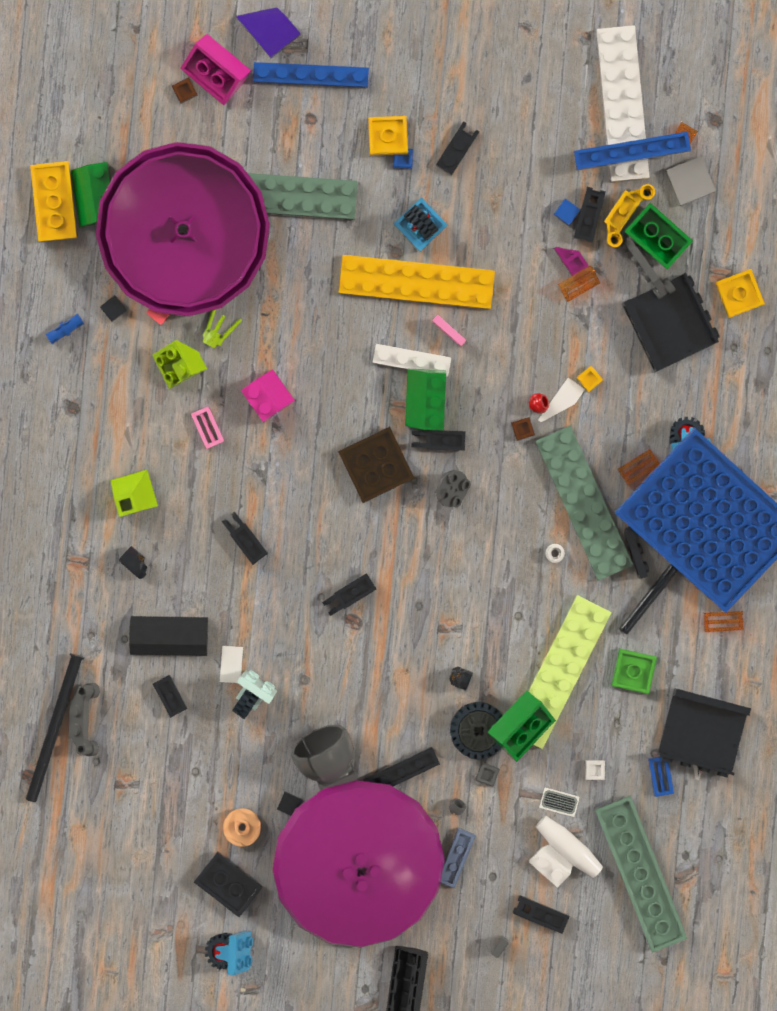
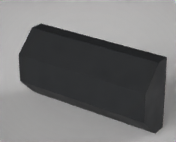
M131 616L129 627L130 655L207 656L208 617Z
M395 946L386 1011H420L428 960L427 951L418 948Z

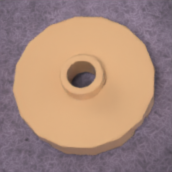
M239 808L230 812L223 824V831L227 840L239 847L253 844L260 836L262 828L257 814L246 808ZM245 824L246 829L240 830L239 825Z

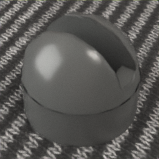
M457 798L453 799L449 806L450 812L452 814L455 813L456 816L461 815L466 809V804Z

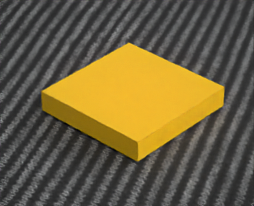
M406 116L368 117L370 156L408 155Z
M752 269L715 282L728 318L765 305Z

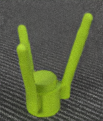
M216 309L212 310L202 335L204 336L202 342L214 349L217 345L221 346L223 341L241 323V319H238L219 338L221 334L218 333V330L225 316L222 315L214 330H210Z

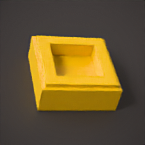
M592 366L588 367L576 378L587 392H590L603 381Z

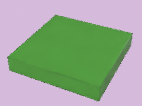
M619 648L611 686L649 694L657 656Z

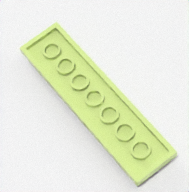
M578 595L528 691L544 704L556 721L612 613ZM556 721L533 745L543 749Z

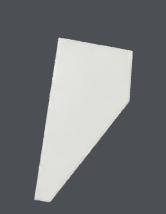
M567 378L550 402L547 411L540 416L538 421L543 422L574 405L585 389L570 378Z

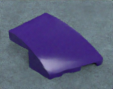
M277 7L236 17L270 59L301 35L297 28Z

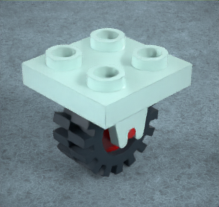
M245 670L237 681L243 688L236 697L239 701L232 712L245 720L251 709L255 711L262 700L268 704L271 702L277 692L275 686L268 681L263 682L260 680L259 675L254 671L250 670L248 672Z

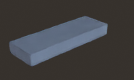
M461 828L457 829L444 861L441 884L455 889L476 834Z

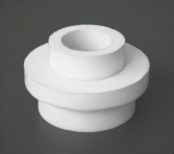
M551 544L547 547L545 555L550 562L558 563L564 558L565 552L561 545ZM552 550L558 551L557 557L551 555Z

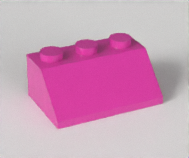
M208 34L195 43L180 68L223 105L236 93L251 72L248 67Z

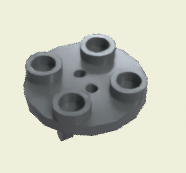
M458 470L448 471L440 479L434 493H436L438 502L443 506L457 508L461 505L471 483L463 472Z

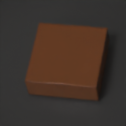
M189 77L172 85L180 104L198 96Z
M530 417L511 423L516 441L535 436Z

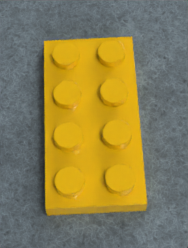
M69 161L30 165L38 242L77 238Z

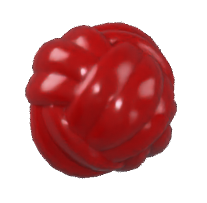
M541 393L533 394L530 397L529 408L537 414L545 413L549 408L547 396Z

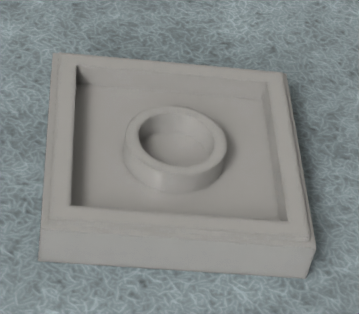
M702 156L666 170L680 206L716 192Z

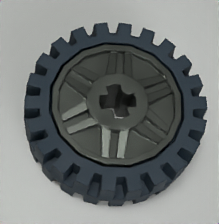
M472 702L461 707L454 715L450 726L451 739L457 750L472 759H486L500 751L501 747L487 732L503 716L501 712L494 706L484 702ZM482 726L483 734L478 733L477 735H475L474 733L476 731L474 730V728H479Z

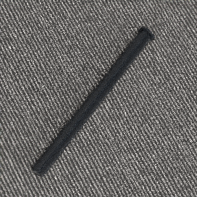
M672 564L667 567L621 625L620 630L623 633L628 634L677 573L678 570Z
M73 653L69 654L71 658L27 792L26 800L30 802H36L79 667L81 661L85 658L83 656Z

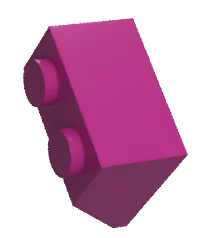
M273 369L241 390L263 423L295 401Z

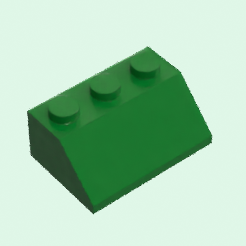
M107 162L89 164L71 170L79 227L97 225L99 203L111 182L110 167Z
M651 203L646 206L624 231L667 270L693 242L691 238Z
M407 368L405 426L423 430H444L446 370Z
M526 691L487 733L517 762L556 720L539 699Z

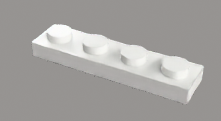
M376 344L373 363L402 369L446 370V377H448L451 357Z

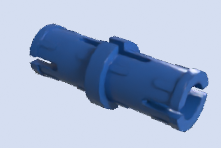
M76 314L68 321L59 323L60 325L46 333V336L51 344H54L62 337L71 335L70 333L84 325V322L79 314Z

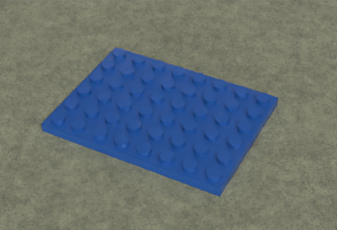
M695 427L615 511L617 516L725 613L777 560V503Z

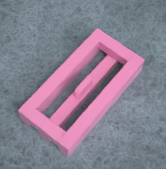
M439 315L432 320L439 329L460 347L466 342V339Z
M209 406L191 414L206 449L224 442ZM206 411L219 438L218 440H215L204 416ZM198 415L201 416L212 443H208L197 419Z

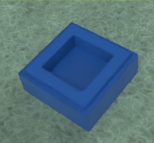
M408 149V155H394L393 168L412 169L413 149Z
M564 199L553 215L569 226L580 209L567 199Z

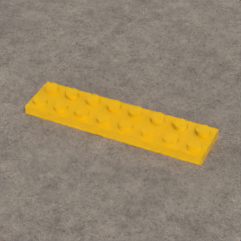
M342 255L339 294L491 309L495 271Z

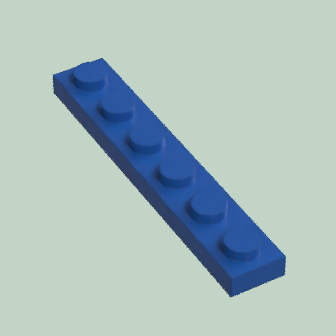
M254 62L253 83L368 88L369 68Z
M688 132L575 150L574 157L578 171L690 152L691 147Z

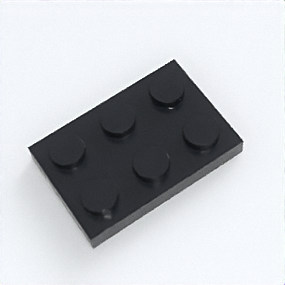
M218 851L194 881L196 885L237 917L242 915L263 888L261 884Z

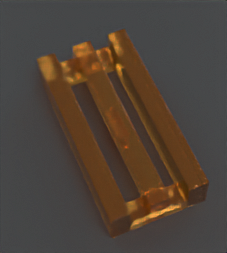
M590 265L557 285L561 289L565 300L569 302L600 284V281ZM592 278L594 279V280L588 282L587 284L583 285L586 281H588V280H590V279H592ZM583 285L582 287L576 289L575 291L571 292L570 294H567V292L573 290L574 288Z
M648 449L617 470L625 483L629 485L658 467L659 462L651 449ZM649 454L650 458L624 473V469ZM651 461L654 462V464L648 467L647 469L643 470L631 479H628L627 476H629L633 472L637 471L638 469L645 466Z
M727 611L726 613L704 612V632L744 630L743 611ZM738 615V619L708 620V616ZM738 623L739 626L709 628L708 624Z

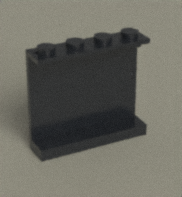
M687 273L670 280L676 290L671 294H666L661 299H658L653 289L622 303L654 372L719 342L718 338L720 335L715 327L712 328L710 324L711 316L707 310L704 311L701 305L703 303L702 297L699 292H695L693 288L695 283L691 275L687 276Z
M674 688L657 755L662 756L661 760L672 763L673 760L680 761L681 766L691 768V765L699 766L698 770L709 773L711 769L718 771L717 775L728 778L729 774H735L732 771L746 717L750 715L751 708Z

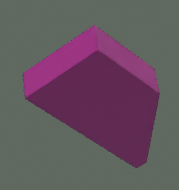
M560 247L554 248V251L573 278L589 268V265L579 251Z

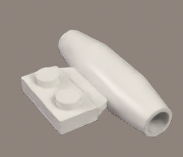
M544 816L537 823L536 828L549 845L541 847L529 860V863L557 888L571 874L573 866L592 878L599 874L603 866L592 852L570 831L547 816Z

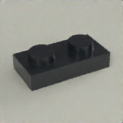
M171 675L153 683L170 718L188 709Z

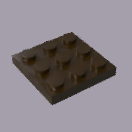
M390 427L338 451L362 503L415 479Z

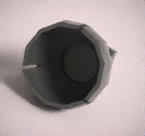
M327 725L313 730L302 737L292 748L291 757L295 766L305 777L316 781L320 791L324 788L358 779L351 762L354 745L350 734L341 725Z

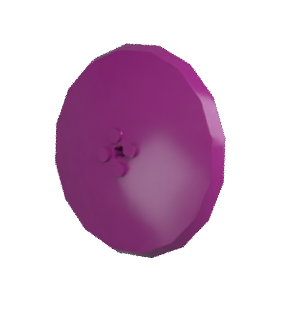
M174 142L142 151L115 173L99 203L96 238L105 269L126 296L158 313L193 316L224 307L250 286L266 258L270 223L261 190L240 163L211 146ZM180 224L182 226L184 224L187 225L186 229L188 232L186 234L178 232Z
M356 780L324 788L295 809L278 836L272 871L279 900L301 929L328 944L362 948L394 940L422 919L439 892L445 858L438 828L418 801L391 785Z

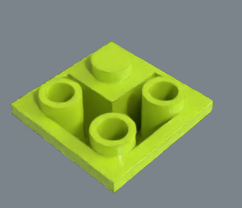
M178 340L173 341L152 355L169 389L197 376L207 369L200 353Z
M148 469L110 480L119 517L158 506Z

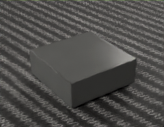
M482 762L475 780L493 787L500 769Z
M501 936L492 948L491 954L499 958L507 947L508 940Z

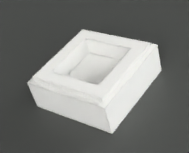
M585 760V780H605V760Z

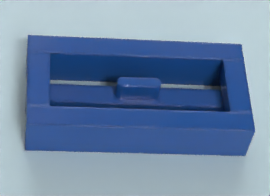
M662 757L648 758L655 797L674 794L669 762L664 761L669 790L665 791L660 762L663 761L661 760ZM653 762L657 763L661 792H658Z

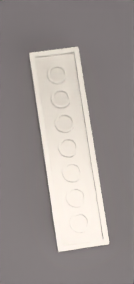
M635 25L597 29L607 145L646 139ZM648 159L609 165L611 182L650 178Z

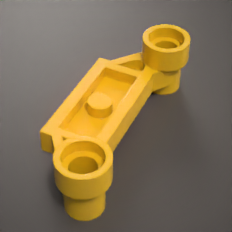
M646 184L640 189L631 192L625 190L603 222L607 226V244L610 247L617 248L622 244L623 238L620 231L639 203L644 200H651L654 197L655 189L652 185ZM643 191H648L649 196H645ZM611 238H615L617 243H612Z

